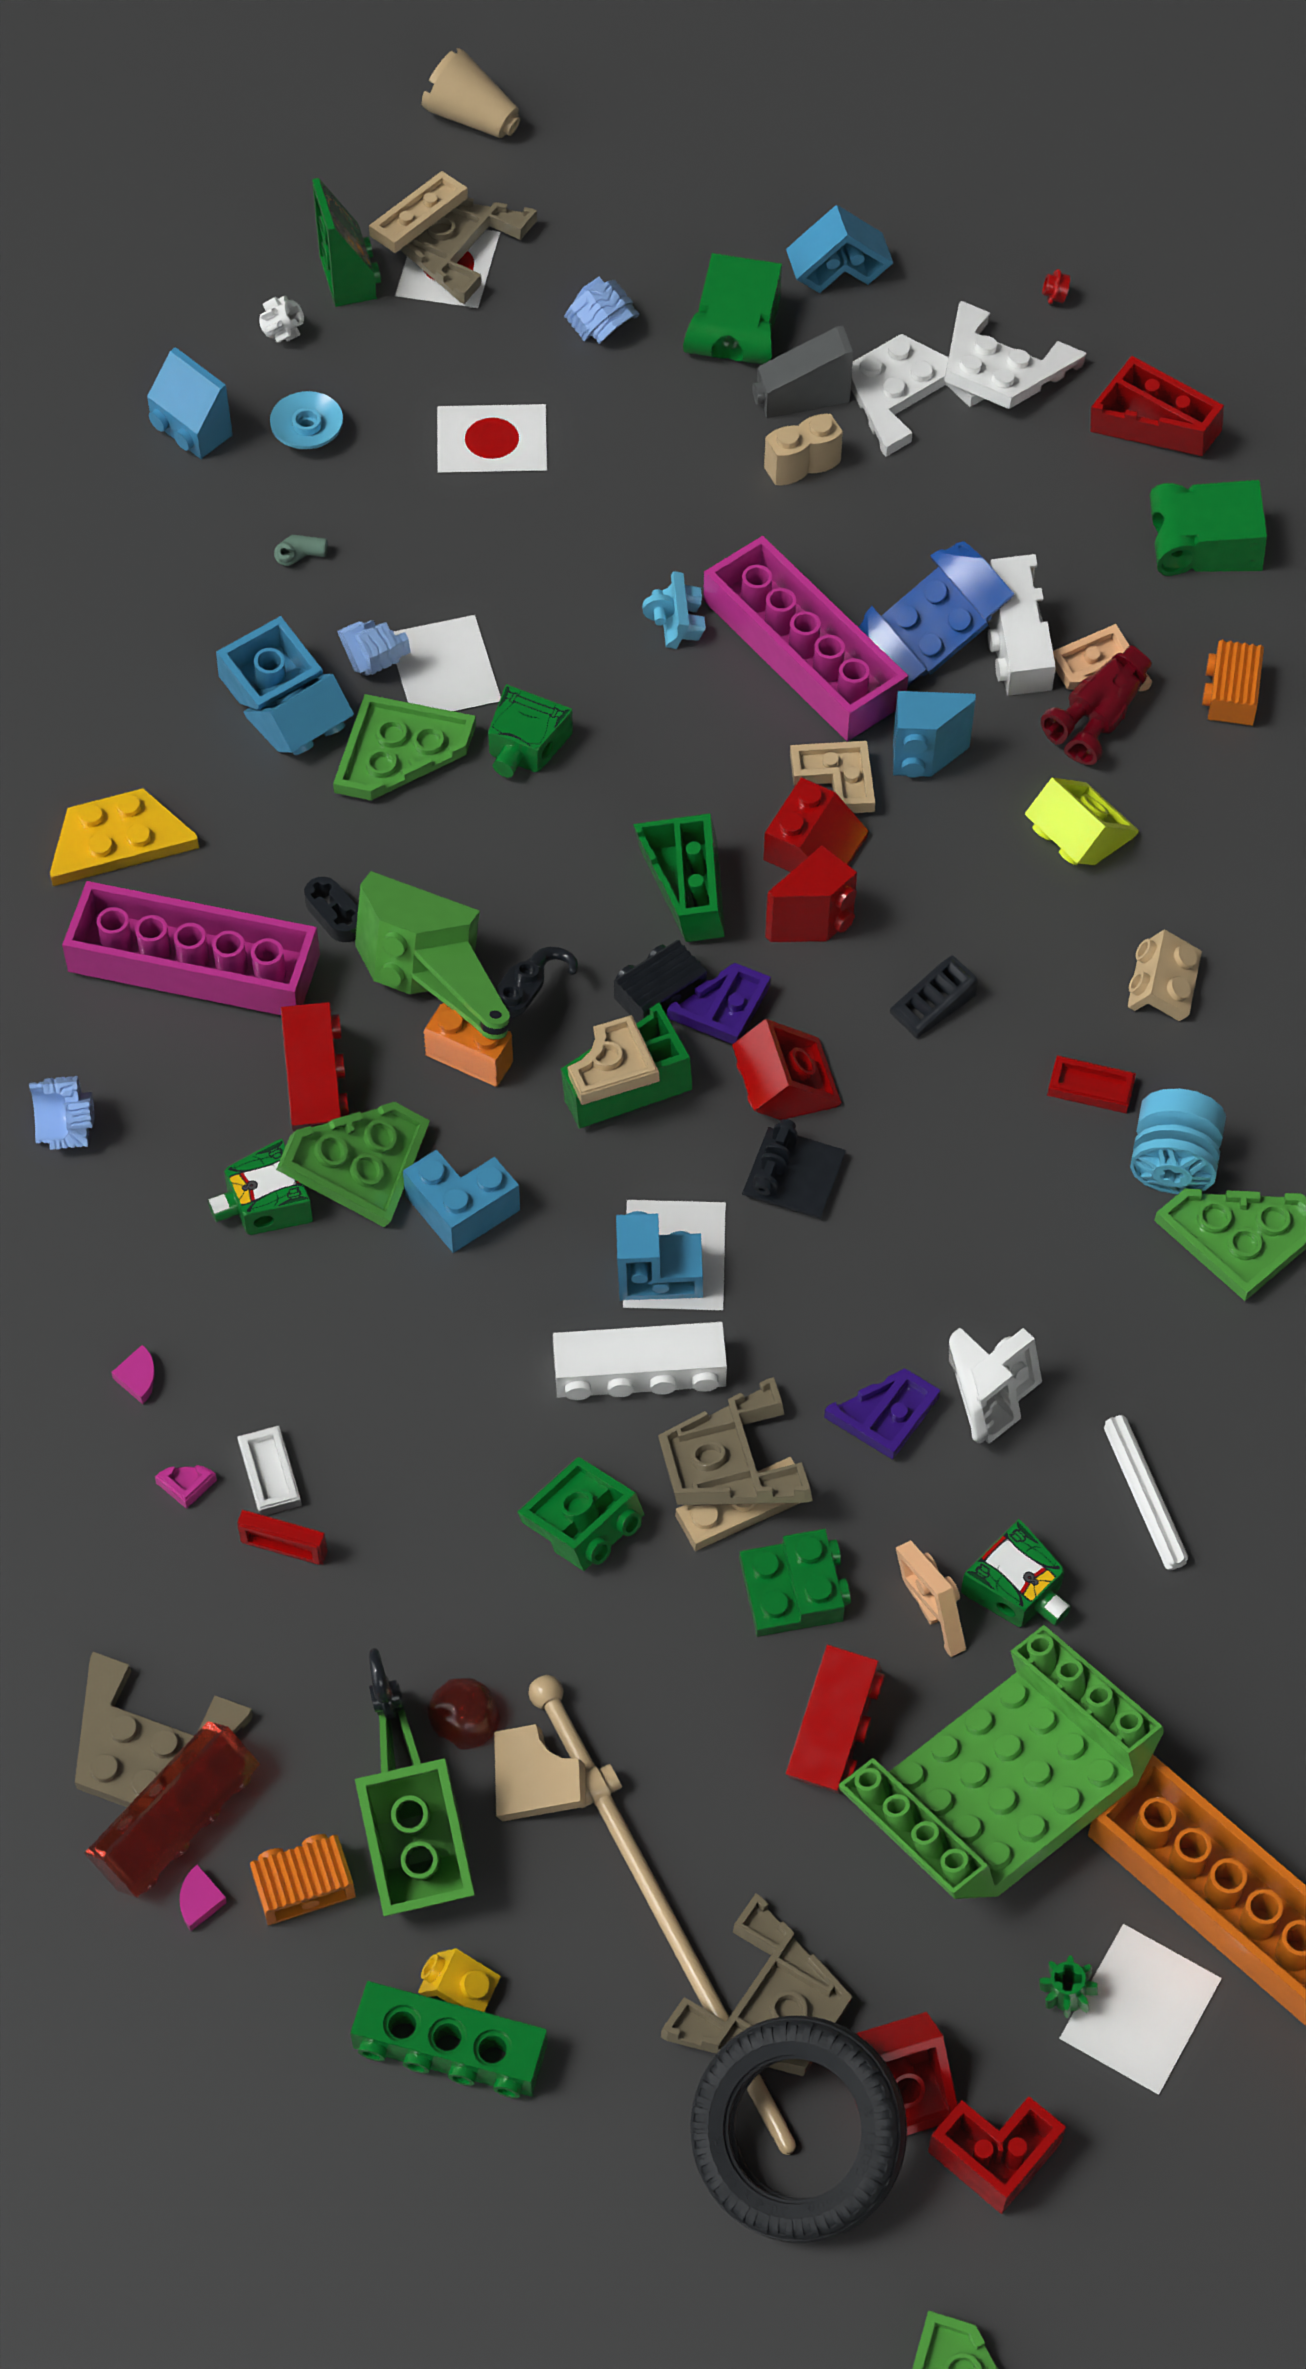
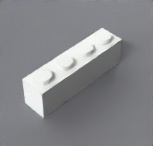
M722 1322L553 1333L557 1398L567 1397L571 1400H582L592 1395L607 1394L613 1397H625L637 1392L668 1394L682 1389H695L706 1392L717 1387H726L727 1363Z

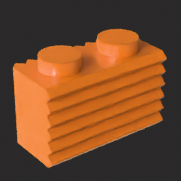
M1222 639L1218 642L1216 654L1209 653L1205 676H1211L1212 683H1205L1202 705L1209 706L1208 720L1253 726L1258 705L1264 653L1262 645H1248L1246 642L1243 644L1240 642L1233 643L1231 640L1226 642Z
M445 1003L440 1004L424 1029L425 1056L495 1087L499 1085L513 1063L511 1031H508L507 1035L501 1039L486 1038L461 1017L456 1010L451 1009Z
M326 1834L313 1835L306 1838L301 1843L302 1846L288 1849L285 1852L282 1848H273L261 1853L257 1858L258 1860H253L250 1863L253 1879L268 1926L356 1897L354 1883L338 1835H332L329 1838Z

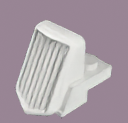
M958 1328L951 1334L949 1339V1363L957 1378L971 1426L972 1439L977 1443H982L986 1440L990 1444L1021 1419L1018 1401L1042 1383L1035 1338L1022 1328L1012 1337L1008 1336L1001 1340L994 1351L988 1354L961 1328Z

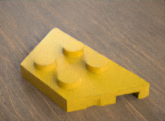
M143 788L68 807L50 870L53 886L198 849V838L191 829Z

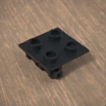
M782 1119L774 1128L768 1127L742 1195L821 1219L846 1150L798 1136L795 1130L796 1124L791 1120Z

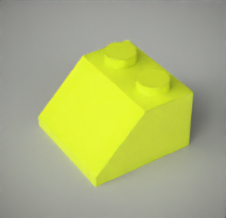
M1052 777L1025 812V815L1034 823L1032 826L1033 830L1042 838L1048 841L1053 840L1061 848L1059 854L1066 861L1076 866L1078 864L1096 865L1133 839L1139 832L1132 823L1087 782Z

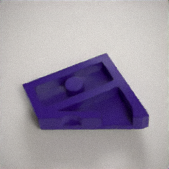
M733 963L722 970L715 979L707 980L696 987L695 994L682 1003L678 1004L675 1001L670 1004L667 1009V1017L670 1020L733 1044L743 1037L771 985V977Z
M904 1368L888 1376L882 1383L871 1384L859 1390L858 1396L837 1405L834 1402L828 1405L825 1409L824 1418L893 1460L937 1402L941 1390Z

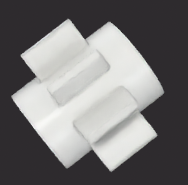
M287 296L279 299L274 297L263 303L266 312L260 314L259 323L267 337L275 338L276 342L279 343L283 340L288 342L300 336L297 327L303 324L304 315L298 303L288 300Z

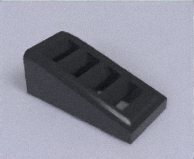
M951 955L890 1008V1014L917 1039L975 997L978 980L955 956ZM940 987L948 996L945 998L936 989ZM925 997L936 1006L934 1009L923 1000ZM914 1006L925 1017L920 1020L910 1008Z

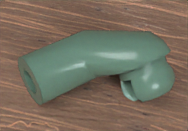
M291 535L276 546L274 557L279 564L284 566L292 565L306 555L326 557L328 539Z

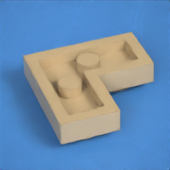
M867 741L790 745L793 785H796L801 777L816 784L832 783L833 791L839 795L853 813L875 812V796Z

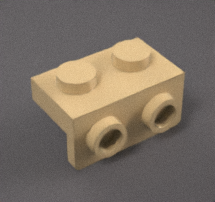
M1165 929L1150 939H1145L1139 945L1135 955L1137 963L1134 976L1129 984L1130 997L1128 1008L1136 1011L1144 1005L1150 1004L1178 1021L1188 1017L1202 951Z

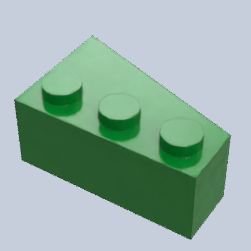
M711 813L633 824L640 851L685 942L725 937L718 840Z
M660 1003L649 1009L650 1015L636 1023L659 1071V1082L581 1105L568 1076V1066L582 1060L591 1049L561 1068L564 1100L579 1129L693 1090L690 1057Z

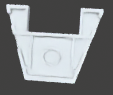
M961 301L958 306L944 382L1010 409L1041 390V386L1048 381L1057 382L1064 378L1067 370L1071 368L1078 370L1084 365L1086 353L1057 341L1043 360L1034 358L1024 350L1013 349L997 342L990 336L980 335L988 324L990 312Z
M903 334L896 336L852 363L851 390L860 408L864 409L869 419V427L872 433L877 435L880 441V449L886 457L912 442V431L895 416V414L945 385L969 407L984 399L944 382L949 357Z

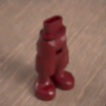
M1133 645L1128 646L1123 653L1115 654L1111 660L1106 662L1092 676L1082 680L1070 693V707L1066 710L1058 707L1046 710L1040 721L1047 738L1055 745L1062 744L1072 733L1079 720L1083 716L1088 717L1089 722L1065 746L1064 753L1078 763L1094 765L1102 757L1103 753L1102 745L1097 738L1101 733L1109 734L1113 732L1122 719H1124L1129 704L1146 680V672L1152 666L1151 660Z

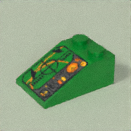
M312 179L319 257L335 307L377 299L375 284L381 283V276L377 262L370 261V258H373V252L369 237L362 236L358 222L321 179Z

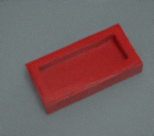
M1057 1055L1047 1096L1127 1114L1136 1073Z
M242 1509L237 1521L242 1543L323 1565L328 1552L324 1532Z

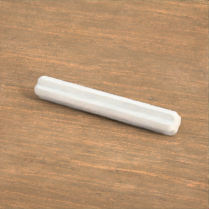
M1123 1415L1111 1417L1105 1421L1104 1430L1162 1562L1168 1570L1181 1568L1187 1564V1552L1130 1424Z

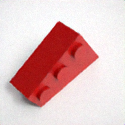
M1131 356L1091 406L1090 432L1203 456L1222 431L1224 405L1140 359Z
M330 1002L281 1007L293 1133L298 1129L309 1126L312 1128L329 1123L333 1119L349 1115L347 1093L339 1094L338 1078H345L343 1053H335L334 1039L342 1038L339 1014L331 1015Z
M828 1644L826 1645L786 1771L788 1778L840 1794L841 1790L838 1785L856 1771L858 1760L852 1759L857 1742H865L872 1717L867 1716L872 1699L878 1700L884 1683L885 1674L881 1673L882 1669L878 1660Z

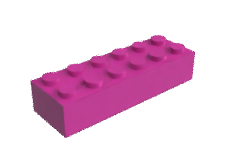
M764 536L759 537L704 571L703 601L847 742L896 711L898 691H907L908 675Z
M86 881L62 944L67 969L71 973L281 1015V1007L303 1005L320 956L317 927L90 881Z

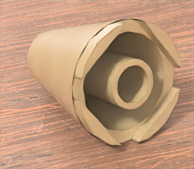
M457 48V54L450 51L438 64L429 79L434 86L430 94L424 90L422 96L423 108L428 112L498 138H502L506 134L511 136L520 123L518 107L464 50Z

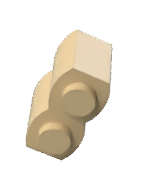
M832 414L814 415L805 419L799 426L778 428L765 438L764 468L775 485L792 484L803 479L808 473L828 471L837 466L841 461L843 431Z

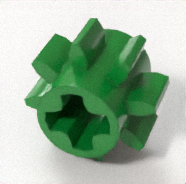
M1072 1955L1068 1956L1066 1962L1059 1963L1058 1965L1053 1961L1048 1962L1051 1978L1043 1977L1039 1980L1040 1990L1050 1992L1045 1998L1046 2008L1051 2009L1056 2006L1063 2011L1065 2018H1069L1071 2012L1078 2009L1087 2013L1089 2011V2002L1086 1997L1098 1995V1983L1087 1981L1092 1975V1966L1087 1964L1081 1967L1074 1963ZM1065 1983H1074L1072 1991L1063 1990Z

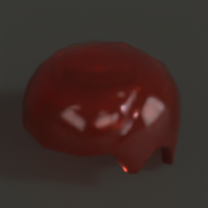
M473 1678L448 1680L434 1692L428 1705V1717L437 1735L440 1738L443 1737L451 1741L458 1749L463 1750L485 1744L496 1732L501 1719L497 1703L491 1691L484 1684Z

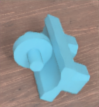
M673 571L671 574V585L664 590H653L652 595L643 601L642 609L644 616L655 621L656 625L664 626L665 645L667 648L677 649L682 639L699 641L705 631V618L699 615L688 614V611L697 612L702 600L701 588L685 585L684 573Z

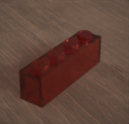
M208 1721L84 1854L117 1891L137 1898L140 1894L149 1891L157 1883L159 1873L172 1860L179 1858L187 1851L190 1846V1840L202 1827L208 1826L216 1820L223 1804L233 1794L240 1792L249 1784L252 1778L251 1774L261 1764L228 1726Z

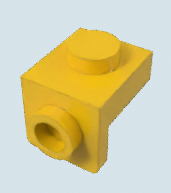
M455 1948L438 1952L428 1959L421 1972L423 1982L418 1993L426 1997L437 1996L448 2003L484 2012L501 1976Z

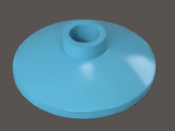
M303 391L284 397L274 406L270 415V426L274 436L283 444L296 449H314L330 443L338 436L343 426V414L338 403L331 397L319 392Z

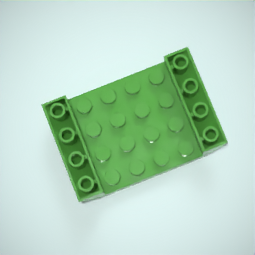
M1045 1625L1010 1651L1016 1670L1015 1674L888 1772L872 1758L838 1785L840 1790L954 1899L998 1897L1137 1786L1164 1733L1163 1726Z

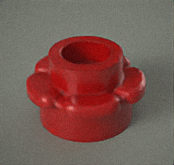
M1056 269L1053 275H1046L1042 295L1048 296L1047 301L1049 304H1052L1053 301L1064 303L1070 286V275L1061 273L1060 269Z

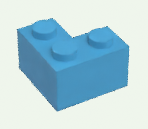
M837 204L786 249L796 280L818 293H821L844 272L869 285L893 264L883 233Z
M436 1149L403 1170L406 1198L452 1253L520 1211L519 1184L495 1157L465 1176L460 1177Z
M634 1211L627 1215H616L620 1301L703 1298L701 1233L690 1234L685 1231H676L667 1235H659L658 1213L647 1214L642 1211Z

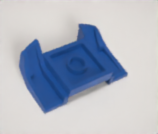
M964 541L956 543L946 550L941 549L931 554L930 557L938 568L882 616L871 606L858 627L908 675L907 687L921 675L924 677L928 673L930 675L933 674L989 626L987 622L992 619L991 615L1015 596L1013 591L986 560Z

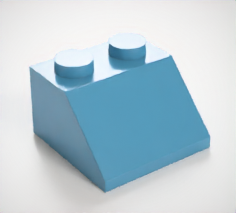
M173 348L169 352L147 396L150 411L149 419L158 431H164L174 438L183 450H189L202 459L232 436L226 385L179 349Z
M281 616L216 651L219 678L239 704L257 710L323 674V669Z
M322 674L259 710L250 707L243 711L246 718L278 752H293L294 755L301 754L314 746L312 740L323 733L325 736H330L345 727L343 721L354 715L333 674Z
M898 691L893 735V775L911 778L919 776L932 777L970 747L976 694Z

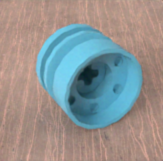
M1180 1088L1162 1089L1145 1097L1140 1108L1136 1130L1138 1135L1135 1138L1130 1164L1134 1177L1148 1187L1172 1194H1179L1184 1189H1202L1204 1191L1212 1186L1217 1175L1220 1157L1219 1148L1221 1147L1226 1114L1222 1106L1209 1096L1197 1091Z

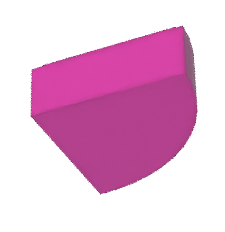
M143 1345L112 1371L113 1379L141 1404H144L150 1397L155 1380V1368L152 1357Z
M196 1465L195 1467L179 1468L173 1466L158 1473L155 1476L156 1484L187 1509L217 1481L215 1472L204 1466Z
M198 1865L188 1873L180 1891V1908L185 1924L190 1931L194 1930L227 1903L226 1897Z

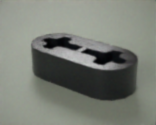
M324 876L311 879L304 888L305 903L308 911L336 941L344 943L356 940L358 906L332 878ZM320 893L324 897L329 895L330 904L322 897L316 898V894ZM337 915H340L346 922L352 921V924L349 926L345 923L338 924Z

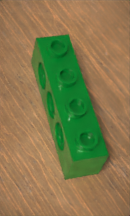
M371 1981L366 1983L350 2032L353 2048L358 2049V2053L367 2059L374 2061H384L385 2057L402 2061L403 2066L407 2069L423 2074L429 2073L430 2069L448 2074L450 2080L461 2085L473 2086L475 2082L493 2086V2090L496 2093L509 2098H519L520 2094L532 2097L548 2045L547 2029ZM402 2023L410 2024L416 2028L411 2036L403 2039L396 2038L391 2034L394 2027ZM451 2035L457 2037L461 2042L455 2049L444 2051L436 2046L437 2041L444 2036ZM489 2048H499L505 2052L504 2058L496 2063L484 2061L481 2055Z

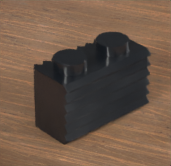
M676 940L667 947L662 944L654 948L645 961L637 966L628 965L617 974L614 980V999L629 1015H632L636 1023L650 1015L649 1009L657 1003H660L667 1016V1009L670 1004L675 1001L678 1004L682 1003L695 994L696 987L707 981V970L705 966L701 965L700 961L696 960L695 956H692L685 945H682L680 940Z

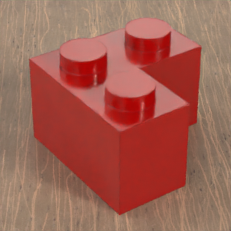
M1030 2096L1027 2097L1000 2130H997L961 2100L931 2135L928 2153L1002 2215L1060 2146L1066 2126Z

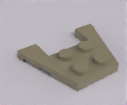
M467 198L400 250L459 302L465 304L481 286V274L459 265L457 262L488 227L495 228L521 240L537 222V210L524 207V212L507 210V204L494 202L490 207L474 204V198Z
M774 1377L760 1382V1390L746 1397L739 1393L729 1398V1406L711 1415L704 1411L658 1435L677 1505L807 1503L813 1501L802 1462L757 1473L742 1425L784 1415L782 1400Z
M92 1652L89 1662L77 1759L76 1788L160 1819L198 1778L200 1770L214 1756L218 1757L228 1746V1740L240 1728L244 1729L253 1717L252 1709L214 1696L197 1734L194 1736L114 1707L131 1673L130 1665Z
M755 1893L735 1922L732 1933L771 1955L727 2021H723L684 1997L662 2028L661 2038L669 2042L717 2054L728 2041L740 2032L772 2018L811 2016L838 2024L849 2008L852 1996L814 1954L810 1956L794 1939L795 1933L784 1921L780 1923L768 1910V1903ZM787 2059L769 2066V2068L804 2076L813 2062L804 2059Z

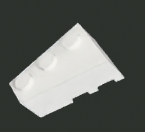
M1036 554L991 559L990 566L1015 595L991 615L992 619L988 621L990 627L988 630L989 649L991 652H996L998 657L995 662L997 679L999 682L1004 681L1007 696L1052 691L1056 666L1048 621L1043 622L1038 605L1039 601H1043L1042 588H1034L1033 585L1035 568L1037 567Z

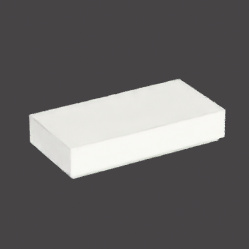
M279 1425L238 1436L239 1447L258 1513L266 1516L302 1506Z

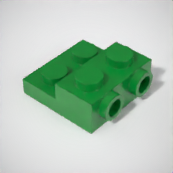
M579 1456L518 1511L523 1524L549 1540L556 1554L582 1571H585L592 1563L596 1565L603 1563L610 1555L611 1546L623 1535L631 1536L635 1534L641 1525L642 1517L645 1515L636 1492Z
M826 1529L783 1536L782 1544L739 1551V1561L757 1637L843 1622L844 1605L851 1603L850 1591L846 1578H837L835 1566L841 1565L840 1550L836 1539L828 1540Z

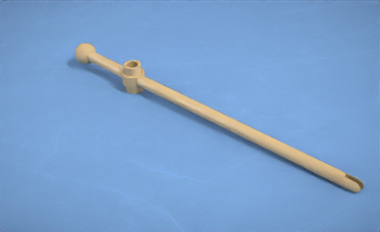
M550 1675L538 1677L529 1686V1699L534 1706L546 1711L570 1758H579L585 1764L586 1806L594 1803L599 1810L703 2008L723 2021H727L729 2015L611 1796V1793L622 1788L611 1764L598 1769L593 1763L561 1703L563 1687L560 1681ZM758 2074L747 2087V2091L779 2150L785 2155H790L795 2151V2140L761 2075Z

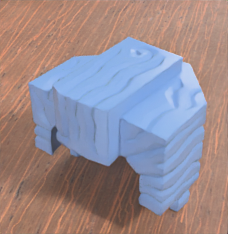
M597 277L581 289L564 317L567 318L569 323H572L571 326L575 328V331L579 333L584 342L593 336L600 344L617 327L633 317L634 319L637 318L639 313L634 309L633 301L630 297H627L626 292L617 284L616 280L604 283L600 277Z
M370 620L367 623L358 621L337 632L354 671L365 676L373 675L377 671L379 672L390 667L392 664L400 662L399 658L401 656L411 653L406 632L395 635L393 630L389 629L387 622L375 625L374 620Z
M78 1076L57 1077L55 1079L46 1078L44 1082L29 1083L34 1107L36 1143H49L50 1150L74 1148L75 1146L88 1147L90 1141L89 1128L93 1127L95 1119L92 1092H81Z

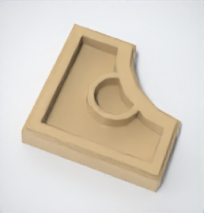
M632 1015L593 1026L595 1040L591 1051L582 1060L568 1066V1076L581 1105L660 1081L659 1071Z
M536 1724L494 1732L497 1818L503 1822L586 1807L585 1764L579 1758H561L551 1753L545 1745L542 1729Z

